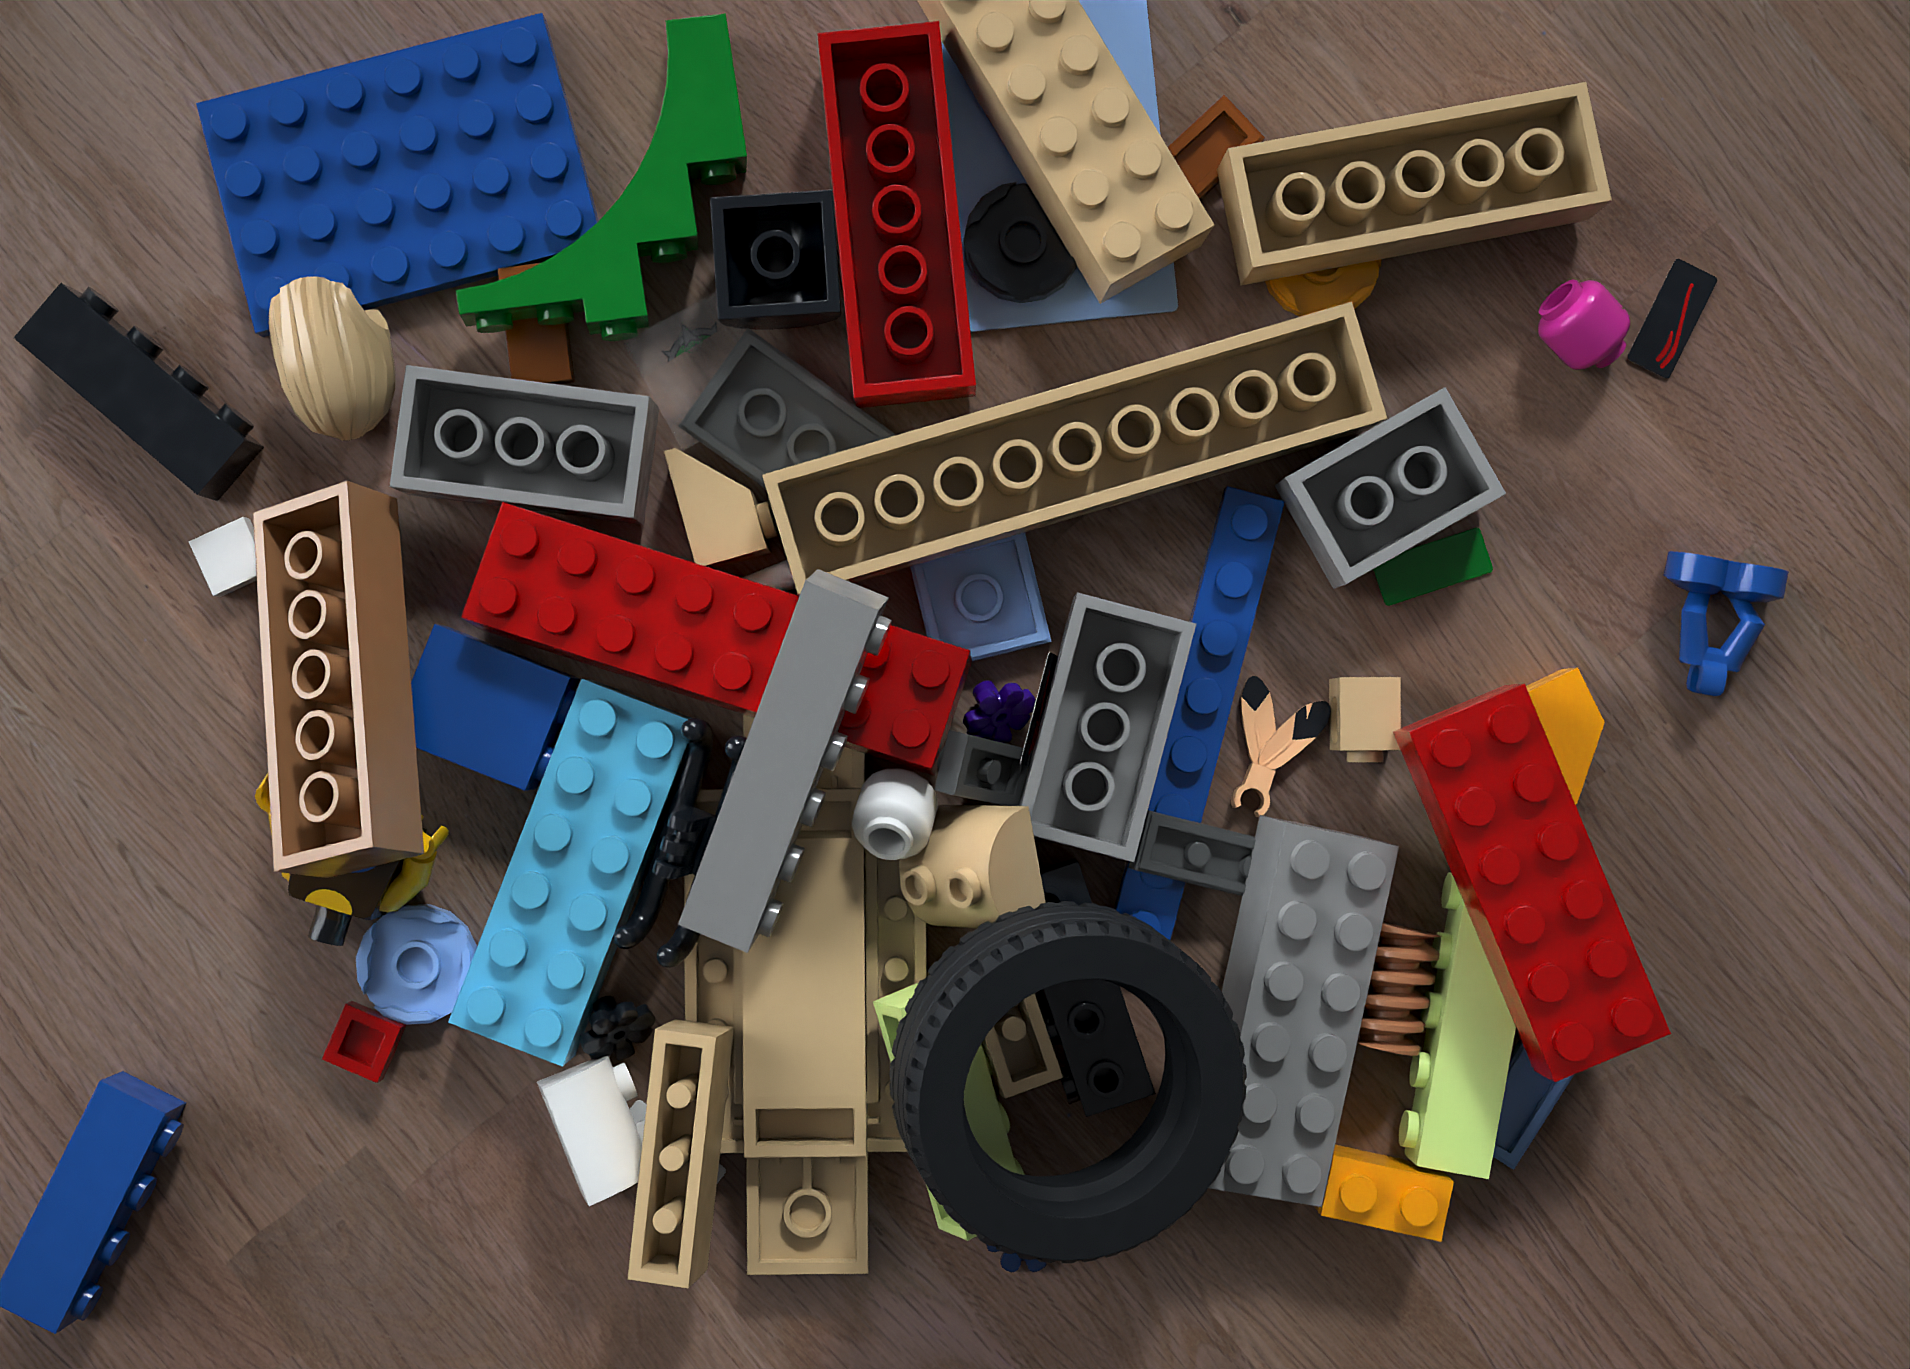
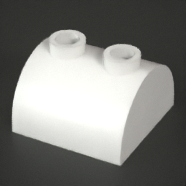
M604 1056L537 1081L580 1192L588 1206L605 1200L638 1183L645 1120L635 1124L626 1102L638 1095L625 1063L612 1067L609 1057Z

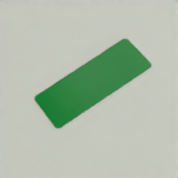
M1473 528L1406 550L1373 570L1384 603L1390 606L1491 573L1493 566L1481 530Z

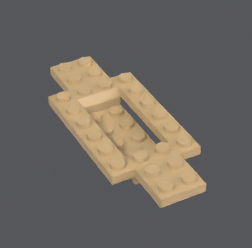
M743 714V736L748 737L754 718ZM844 747L834 771L824 768L816 788L826 792V795L813 826L809 827L802 824L795 844L804 847L805 850L791 883L781 879L774 899L784 904L771 936L766 937L760 934L749 952L746 953L700 934L693 950L684 959L685 1021L734 1027L720 1153H744V1158H746L747 1275L868 1274V1152H907L893 1114L892 1106L894 1101L890 1096L889 1075L891 1062L873 1001L914 985L927 977L926 922L915 915L902 893L899 873L900 859L885 860L876 857L865 849L854 835L852 819L862 786L865 783V753ZM700 789L695 807L715 815L723 789ZM864 849H865V910H866V1035H867V1091H866V1035H865V910H864ZM694 874L684 876V907L695 876Z

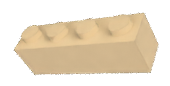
M674 1019L655 1029L628 1280L688 1289L708 1269L734 1027Z

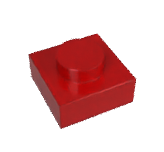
M350 1001L345 1004L322 1060L378 1083L385 1077L406 1024L384 1017L378 1011Z

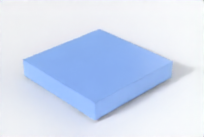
M1025 532L910 566L927 637L970 650L972 661L1052 642Z

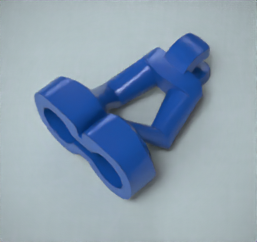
M1668 552L1664 576L1675 586L1689 592L1681 612L1679 661L1691 664L1686 682L1689 691L1710 696H1719L1724 692L1727 671H1740L1743 662L1765 626L1751 602L1767 603L1783 599L1789 571L1699 554ZM1722 592L1730 600L1740 619V622L1720 649L1709 647L1706 619L1710 595Z

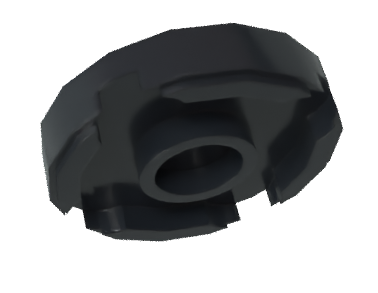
M1013 182L1001 184L982 196L969 214L963 240L967 266L979 285L999 299L1017 303L1044 300L1065 286L1077 269V264L1029 185Z

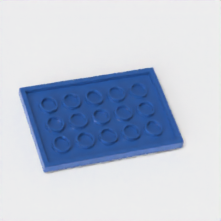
M543 13L196 103L254 331L261 337L270 335L269 308L271 299L280 293L281 287L295 279L324 277L330 281L343 283L353 292L363 310H369L498 276V268L542 263L573 244L599 221L547 20Z

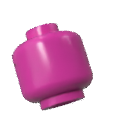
M1575 279L1569 280L1551 292L1539 308L1541 319L1538 323V334L1540 338L1566 366L1574 370L1586 369L1593 365H1596L1598 368H1604L1613 363L1626 348V342L1623 339L1630 328V316L1612 294L1597 281L1587 280L1579 283Z

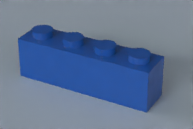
M124 1071L99 1081L0 1280V1307L54 1334L77 1319L84 1321L90 1315L103 1291V1287L97 1285V1282L105 1266H111L115 1263L129 1240L130 1233L125 1231L124 1228L133 1210L139 1211L155 1188L157 1179L151 1176V1173L160 1155L166 1157L180 1138L184 1124L178 1122V1119L186 1102Z

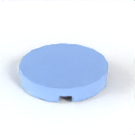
M430 904L405 905L398 911L389 912L382 916L363 935L356 955L357 981L363 994H367L369 1000L375 1005L374 1008L384 1017L406 1025L432 1023L452 1013L477 945L468 926L451 911Z

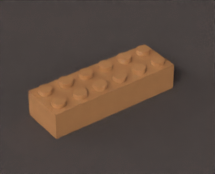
M344 481L254 512L253 523L274 872L329 878L424 854L397 498L350 481Z

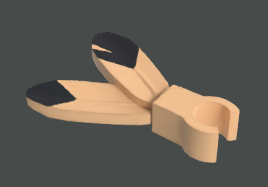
M1252 676L1246 680L1240 695L1243 733L1248 756L1252 763L1248 766L1242 784L1232 793L1231 806L1232 808L1241 806L1240 799L1242 793L1247 789L1254 790L1260 797V806L1254 811L1255 816L1259 817L1264 815L1270 806L1269 790L1276 772L1275 769L1291 760L1322 732L1330 717L1331 707L1326 701L1307 704L1295 712L1276 730L1270 691L1260 678Z

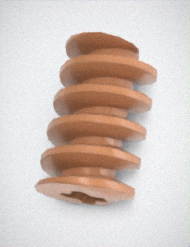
M1389 923L1382 924L1379 938L1381 942L1377 947L1374 961L1376 966L1371 975L1369 985L1371 990L1367 994L1364 1008L1366 1014L1362 1017L1359 1031L1361 1037L1357 1041L1358 1044L1401 1055H1419L1420 1047L1405 1037V1034L1421 1033L1425 1029V1023L1411 1014L1410 1010L1426 1009L1429 1007L1430 999L1415 990V987L1434 983L1435 975L1421 967L1420 963L1437 961L1439 959V951L1427 944L1425 939L1442 936Z

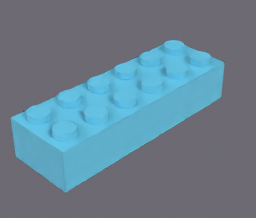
M581 678L448 1023L562 1067L576 1055L580 1045V1035L585 1032L589 1017L593 1011V1005L597 1001L617 949L613 940L614 933L617 928L628 921L655 851L689 744L681 735V726L691 717L598 681Z

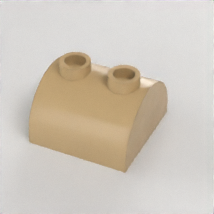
M938 805L928 844L917 855L900 859L899 873L902 893L915 915L931 925L978 929L979 925L987 921L992 923L997 920L999 915L1009 911L1014 912L1018 908L1031 906L1035 909L1041 903H1046L1029 806Z

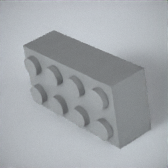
M406 365L389 487L408 495L501 506L502 502L532 511L644 525L659 406L650 396Z
M1078 592L1075 594L1019 806H1029L1034 836L1131 862L1135 861L1196 623Z

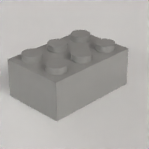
M1446 387L1290 474L1275 485L1333 589L1348 584L1506 494Z

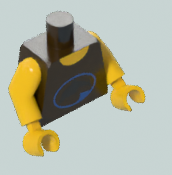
M267 773L256 790L255 799L259 807L268 813L271 830L269 779ZM441 825L431 837L426 834L427 829L422 828L424 854L329 878L281 873L289 882V896L317 905L308 937L321 943L343 946L352 916L373 920L384 916L386 912H395L402 908L428 885L437 855L436 850L449 835V830Z

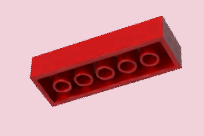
M939 21L817 33L853 394L856 406L858 408L975 397L976 379Z
M1525 683L1504 685L1393 731L1534 1071L1553 1082H1557L1670 1035L1669 1027Z

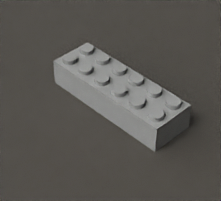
M1260 815L1255 835L1256 841L1251 853L1252 860L1249 874L1245 881V893H1243L1222 988L1224 998L1233 1012L1232 1020L1238 1024L1241 1034L1240 1039L1244 1046L1245 1056L1243 1063L1246 1065L1247 1078L1245 1080V1085L1247 1086L1246 1099L1242 1105L1244 1112L1242 1121L1238 1125L1239 1132L1230 1148L1231 1153L1226 1163L1220 1168L1221 1172L1208 1188L1322 1207L1399 846L1368 837Z

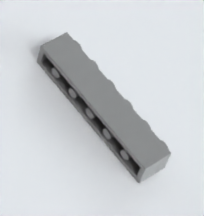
M819 569L805 580L678 925L746 953L749 952L760 934L766 937L771 936L784 904L774 899L781 879L791 883L805 850L804 847L795 844L802 824L809 827L813 826L826 795V792L816 788L824 768L834 771L848 736L838 732L845 711L856 714L866 692L870 678L860 675L868 653L876 656L879 655L889 632L892 620L882 616L889 599L888 597Z

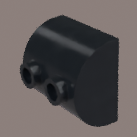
M833 190L710 198L718 321L721 324L734 328L754 330L791 329L824 324L841 316Z

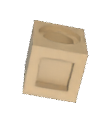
M1339 677L1329 679V705L1331 707L1329 717L1330 750L1347 751V762H1383V750H1400L1393 731L1401 728V677Z

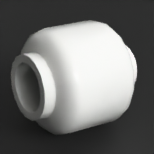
M894 768L883 769L873 773L863 784L854 810L852 828L856 839L871 854L881 859L897 860L917 855L928 844L938 809L936 792L926 779L909 770Z

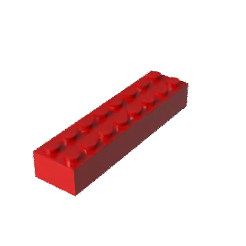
M502 502L461 618L480 630L755 718L799 596ZM891 625L879 655L876 656L868 653L860 675L870 678L856 714L845 711L838 730L839 733L848 736L845 747L935 776L938 758L944 748L948 731L950 730L972 663L971 651Z

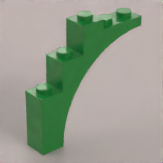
M726 13L665 20L668 49L666 88L661 114L651 144L638 171L620 198L606 214L570 246L550 259L517 275L485 285L456 290L459 315L466 327L476 325L477 332L495 333L512 329L513 321L530 318H537L540 325H558L573 321V313L585 312L589 334H601L604 341L631 339L638 336L637 329L649 327L639 257L651 256L653 262L668 263L687 258V251L698 250V235L689 180L700 178L701 183L704 185H720L736 180V174L747 172V152Z

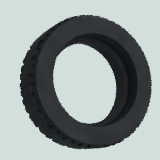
M1062 901L1061 903H1041L1035 909L1031 906L1018 908L1017 911H1009L999 915L996 921L992 923L987 921L979 925L978 929L968 932L961 937L957 946H950L942 954L939 961L934 962L928 970V977L920 980L915 988L914 995L909 999L905 1007L907 1014L900 1020L896 1031L897 1036L892 1047L895 1059L890 1063V1096L894 1101L892 1109L897 1129L905 1143L909 1156L934 1198L943 1206L946 1213L969 1234H976L981 1242L996 1247L997 1250L1004 1253H1016L1019 1258L1027 1260L1037 1259L1039 1262L1046 1263L1055 1261L1075 1263L1079 1260L1082 1262L1094 1261L1104 1256L1107 1258L1117 1255L1123 1250H1131L1141 1243L1158 1236L1161 1231L1170 1228L1179 1218L1193 1208V1205L1203 1197L1208 1187L1215 1181L1221 1172L1220 1168L1226 1163L1231 1153L1230 1148L1237 1138L1239 1132L1238 1125L1243 1117L1244 1109L1242 1105L1246 1099L1247 1088L1245 1085L1247 1071L1246 1065L1243 1063L1245 1052L1240 1039L1241 1034L1238 1024L1232 1020L1233 1012L1223 993L1216 984L1211 982V977L1197 962L1164 935L1136 917L1127 913L1120 914L1117 910L1106 906L1085 902L1078 906L1074 902ZM1080 979H1100L1118 985L1134 994L1148 1007L1162 1030L1165 1044V1062L1161 1085L1156 1100L1142 1125L1128 1141L1108 1157L1094 1165L1068 1174L1056 1176L1022 1175L1010 1172L995 1162L975 1139L967 1120L964 1106V1090L972 1061L989 1031L1011 1008L1040 990L1059 983Z

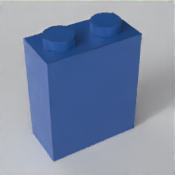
M434 624L411 681L416 748L521 790H535L539 782L542 781L554 750V744L574 699L580 678L456 629Z

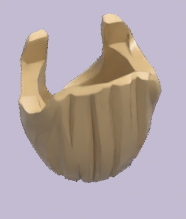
M303 277L281 287L280 293L273 297L270 302L269 331L281 386L295 415L312 432L338 438L342 441L362 437L366 432L374 429L387 414L395 393V365L387 321L378 309L363 310L350 288H347L340 282L330 281L324 277Z

